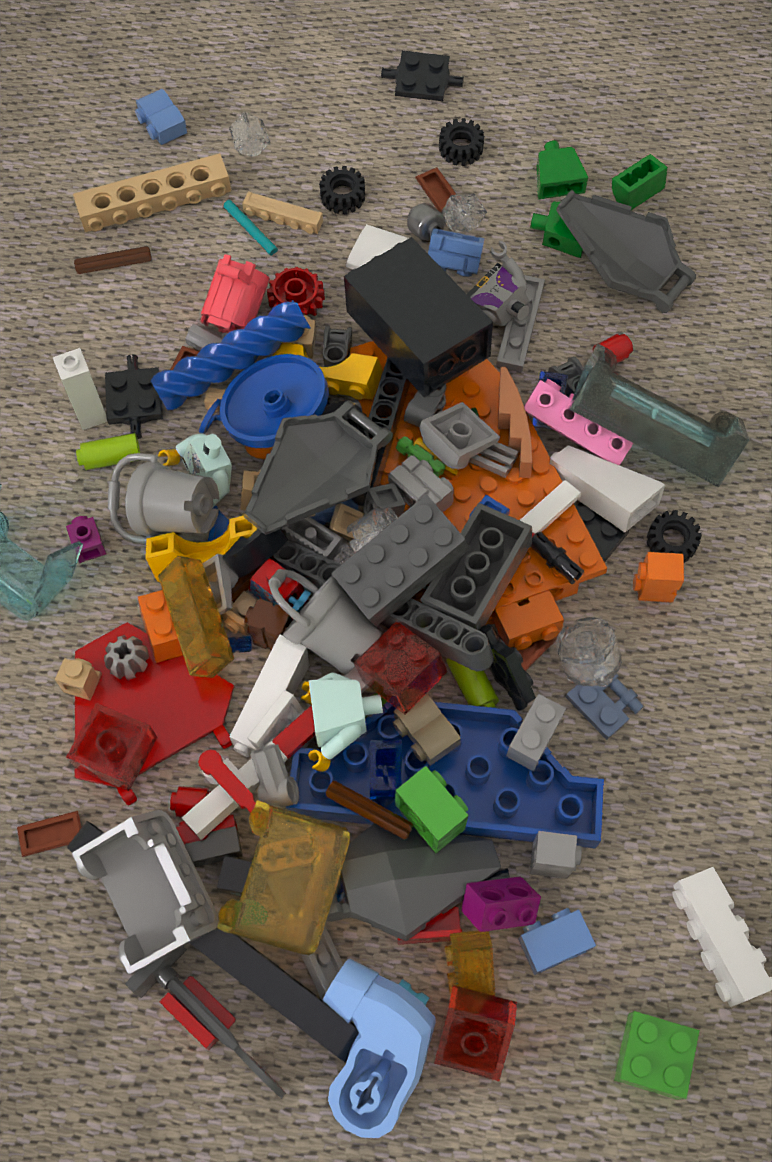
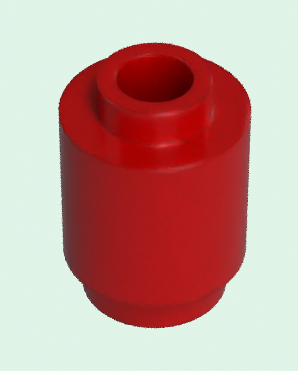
M615 334L594 345L592 353L593 362L598 367L601 366L603 369H608L627 359L629 354L633 352V344L627 335Z
M179 786L177 792H172L170 810L175 811L176 817L182 818L211 791H209V788Z

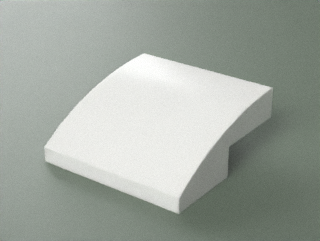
M366 224L349 255L346 267L357 269L371 261L375 256L383 254L397 243H402L409 238Z
M284 690L247 739L256 749L262 748L305 710L293 694ZM311 738L302 748H306L313 738ZM293 755L284 763L287 772L291 769Z

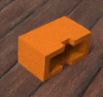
M647 553L644 562L639 563L638 574H634L633 590L638 591L639 601H674L677 590H680L684 582L683 554Z
M164 589L138 596L141 617L155 662L158 663L184 655L182 636L167 590Z
M550 590L529 597L527 600L528 604L519 606L515 602L495 609L494 624L501 639L508 647H515L518 651L524 650L536 641L554 639L562 632L564 618Z

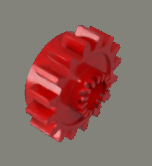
M298 267L285 268L281 273L275 274L276 278L269 281L270 288L267 289V297L270 308H274L283 302H292V300L298 303L303 315L310 313L316 316V308H323L322 300H325L323 282L318 281V275L316 273L312 274L309 272V269Z

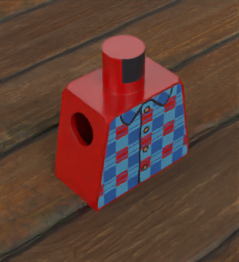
M269 558L250 579L249 592L258 599L271 602L275 606L278 603L272 596L268 582L278 569H286ZM288 577L278 588L282 597L291 607L294 604L289 603V598L292 596L298 600L305 591L302 584Z

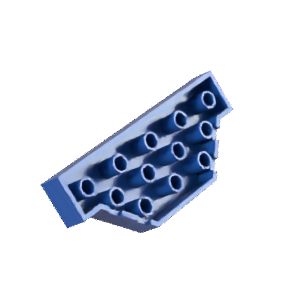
M393 697L383 705V713L373 714L365 719L366 732L334 758L330 759L331 763L326 771L319 772L312 769V766L318 760L313 761L308 757L310 751L318 750L321 752V749L301 747L292 758L290 776L297 783L299 801L297 804L286 806L288 816L373 825L374 823L326 796V790L330 783L337 781L406 819L395 806L396 789L424 766H427L431 772L436 770L447 783L445 788L452 797L458 795L468 807L466 813L469 816L465 830L460 833L462 835L533 842L538 831L576 835V845L583 848L596 849L601 842L604 779L572 776L554 758L548 747L534 771L506 757L509 746L523 722V719L515 710L435 702L441 713L459 734L461 744L430 766L426 760L419 761L411 749L414 743L407 735L402 737L392 723L395 721L394 710L410 699Z

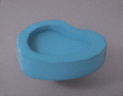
M305 590L298 600L291 596L288 601L294 604L292 608L299 613L311 592Z

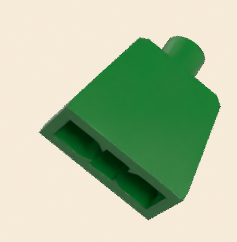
M555 140L547 142L544 145L545 150L538 153L537 159L538 200L566 196L571 190L575 194L585 193L588 175L575 149L572 147L560 148L559 143Z
M554 201L551 203L548 216L533 213L530 228L544 231L542 245L581 258L583 249L556 211L560 202Z

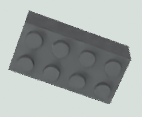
M426 494L331 574L367 619L377 627L466 553L470 546L462 534Z
M478 503L461 531L470 549L431 581L421 598V602L480 631L481 627L487 623L532 544V526Z

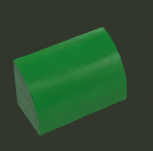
M649 154L613 177L612 191L616 201L631 206V210L665 189L668 167Z

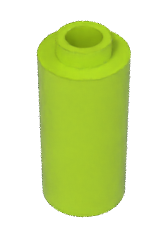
M136 433L80 443V449H76L79 466L84 465L85 470L117 465L119 460L125 456L140 453Z
M449 658L446 660L468 705L497 708L496 704L499 702V698L484 670L474 671Z

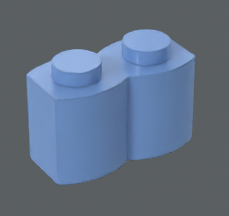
M163 89L136 100L138 108L135 109L136 116L141 124H147L146 129L152 140L157 139L159 144L163 145L187 133L186 123L182 114Z

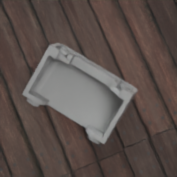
M155 810L130 817L72 853L77 869L82 876L90 880L102 879L123 924L128 938L120 943L118 955L128 975L218 927V915L172 819L166 812Z

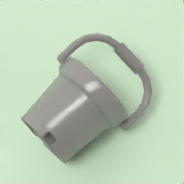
M145 453L125 456L119 460L113 470L112 479L109 481L108 509L110 510L111 522L116 532L126 540L146 544V538L155 537L162 533H207L212 529L218 517L219 509L213 508V499L220 500L219 491L213 478L170 470L167 466L157 462L156 455ZM136 460L150 462L140 464L132 473L127 485L125 506L130 527L136 534L143 536L128 533L121 527L117 517L120 495L119 475L126 464Z
M278 569L268 582L273 598L293 618L284 631L283 636L294 644L301 643L336 667L344 675L348 674L356 666L353 661H357L361 657L363 658L382 634L381 631L384 628L380 625L376 627L367 619L333 575L319 589L302 575L283 569ZM286 577L299 582L314 594L299 613L285 601L278 590Z

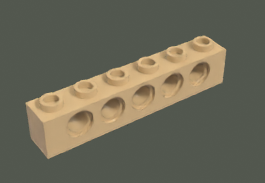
M219 153L73 193V197L84 231L88 232L99 231L103 227L114 224H124L128 220L139 217L146 218L160 211H171L185 204H196L210 197H221L231 192L229 175Z

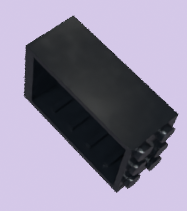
M412 237L402 243H397L390 250L375 256L371 261L357 269L351 270L344 276L347 313L423 397L428 396L491 357L493 321Z

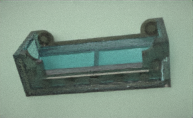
M597 343L583 368L569 410L719 487L750 440L743 419L729 412H719L709 422L613 372L617 365L616 355L610 349Z

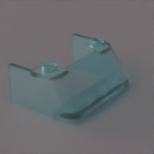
M0 511V604L20 619L28 621L40 615L72 579L83 543L77 541L49 554L45 565H43L7 538L9 522L7 517Z

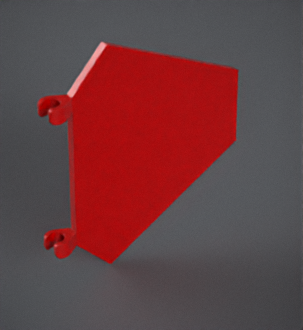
M128 622L75 651V659L80 658L90 662L94 670L102 673L91 700L75 696L76 779L117 788L121 798L129 806L137 801V797L128 781L213 732L223 749L232 746L230 735L223 726L235 688L232 683L184 655L156 663L147 633ZM123 635L127 639L132 636L140 639L142 645L147 647L149 659L145 661L147 667L144 672H136V678L130 680L126 679L125 675L119 679L110 674V669L106 668L104 656L108 654L105 648L109 642L115 643L118 640L117 637Z

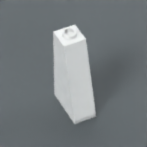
M78 348L53 357L82 430L108 422L81 349Z
M569 445L560 452L553 453L550 457V464L556 468L562 482L564 480L568 481L581 492V497L578 501L623 532L628 531L660 504L665 484Z
M281 634L277 638L229 736L232 744L235 745L233 749L237 753L249 757L251 752L257 750L247 739L284 690L294 695L310 666L307 647L300 643L294 644Z

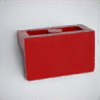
M453 907L445 914L440 913L426 923V927L408 941L397 938L398 945L461 941L463 934L460 928L459 907Z
M189 976L183 982L227 1029L235 1023V1017L193 976ZM168 992L159 1001L206 1049L210 1050L219 1041L174 994Z

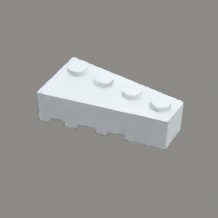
M714 867L681 879L674 884L675 891L672 892L677 907L680 910L684 909L689 919L686 922L691 937L694 940L698 939L702 946V961L709 971L713 970L718 980L715 987L723 1002L727 1001L729 1006L732 1007L771 991L772 977H769L764 969L766 958L760 948L756 949L750 945L748 941L749 928L744 919L739 915H733L731 909H734V902Z

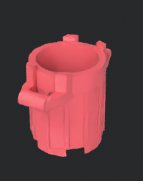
M225 254L223 259H219L201 311L202 317L200 322L205 326H208L209 323L214 324L215 327L219 328L218 331L222 333L244 329L249 321L257 317L270 278L255 269V264L248 261L245 264L232 261L231 256Z

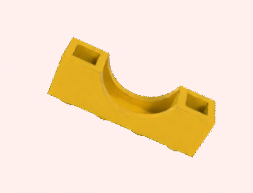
M282 342L279 349L272 355L295 354L309 358L303 345ZM352 353L340 364L331 367H320L328 383L329 394L347 395L355 399L373 400L383 373L378 357Z
M243 515L229 519V525L225 533L209 542H191L181 538L175 532L146 538V560L157 582L181 577L216 554L225 555L240 537L248 539L257 528L245 519Z

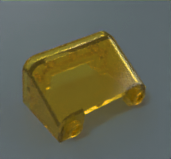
M257 800L255 808L250 813L249 824L252 832L260 836L241 898L240 900L230 899L221 907L217 928L226 933L284 950L311 955L316 951L321 940L349 847L350 833L344 826Z

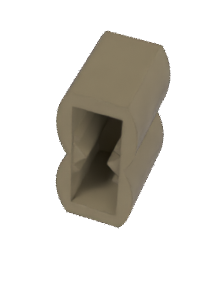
M425 690L394 710L395 721L392 723L402 737L407 735L414 743L411 749L419 761L426 760L431 766L461 744L459 734Z

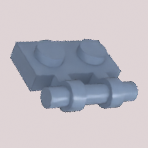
M602 663L594 670L601 678L597 684L587 676L566 694V698L608 740L630 719L622 711L628 706L637 714L644 705L637 699L638 695L632 689L628 690L618 680L619 675L614 670L610 671ZM608 687L620 698L616 703L603 692Z

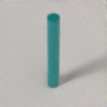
M227 200L224 203L223 207L270 256L278 252V248L231 200Z

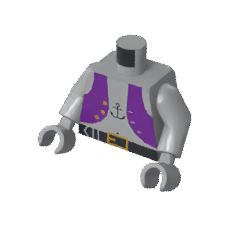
M499 241V245L504 251L496 253L491 247V255L495 260H501L503 264L497 263L467 295L493 321V324L505 326L513 317L518 320H524L529 313V307L526 305L528 298L525 293L527 284L524 273L515 260L507 256L506 244L503 241Z

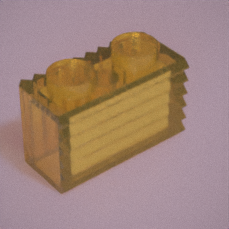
M478 930L449 934L450 945L444 946L446 965L452 966V972L447 973L449 993L455 992L458 1005L463 1003H481L482 1001L488 1002L489 1000L494 1001L496 995L493 947L489 931L479 932Z

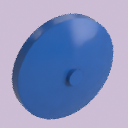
M295 354L267 357L244 369L229 384L220 404L222 423L229 435L242 445L253 448L273 447L276 441L275 435L283 418L322 415L329 396L328 383L320 367L309 358Z

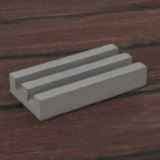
M496 442L480 452L481 456L475 455L471 457L469 462L506 478L518 457L519 451ZM493 459L502 464H505V467L490 460Z

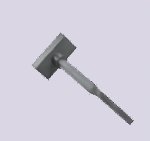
M184 946L136 971L125 983L140 998L156 982L164 989L169 988L222 1044L234 1050L281 1099L285 1096L286 1092L240 1047L234 1035L178 979L179 974L171 966L186 952L187 949Z

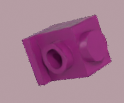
M78 516L71 521L72 524L66 526L73 552L79 564L107 554L93 517Z

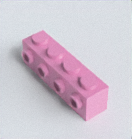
M549 379L546 382L540 380L524 405L526 413L593 455L620 466L636 438L631 436L633 431L621 423L614 426L607 421L609 416L596 408L593 412L583 406L585 401L571 393L567 397L559 392L562 387Z

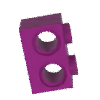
M521 876L471 882L466 884L461 911L479 932L528 926L536 923L541 896Z

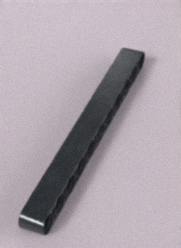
M86 821L67 848L73 853L104 834V832L89 821ZM219 921L216 929L190 942L196 949L345 1063L347 1062L351 1047L359 1034L355 1024L345 1021L320 997Z

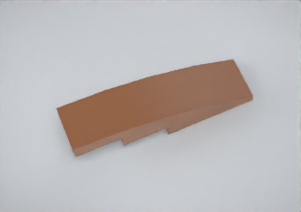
M501 367L498 429H509V447L520 453L519 477L530 478L532 446L527 414L518 388L507 367Z

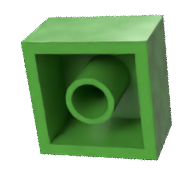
M424 766L396 789L395 806L408 821L412 822L413 827L432 850L438 853L465 830L469 816L466 813L468 807L458 795L452 797L445 788L447 786L446 781L436 770L431 772L427 766Z
M636 1011L629 1013L614 1081L677 1100L687 1099L700 1030Z

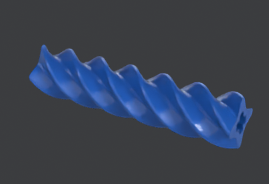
M293 300L292 302H283L275 306L268 315L253 318L244 329L229 332L220 343L206 345L197 356L181 359L173 370L158 372L150 381L168 411L177 409L184 404L187 397L203 394L208 390L211 383H222L228 380L235 369H246L255 363L258 356L274 354L282 342L298 340L303 335L305 329H311L297 302Z

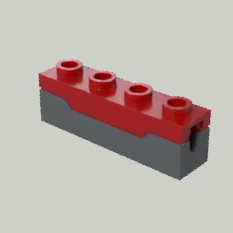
M233 814L228 815L202 840L199 839L185 821L180 822L179 827H176L195 867L221 862L224 860V856L231 858L243 857L239 832L237 831V822Z

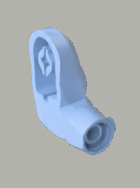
M349 958L332 981L323 1001L348 1023L352 1020L359 1034L351 1047L346 1065L330 1085L328 1102L335 1119L346 1131L361 1138H380L392 1131L404 1105L419 1082L427 1059L436 1019L422 1001L401 985L380 976L378 972Z

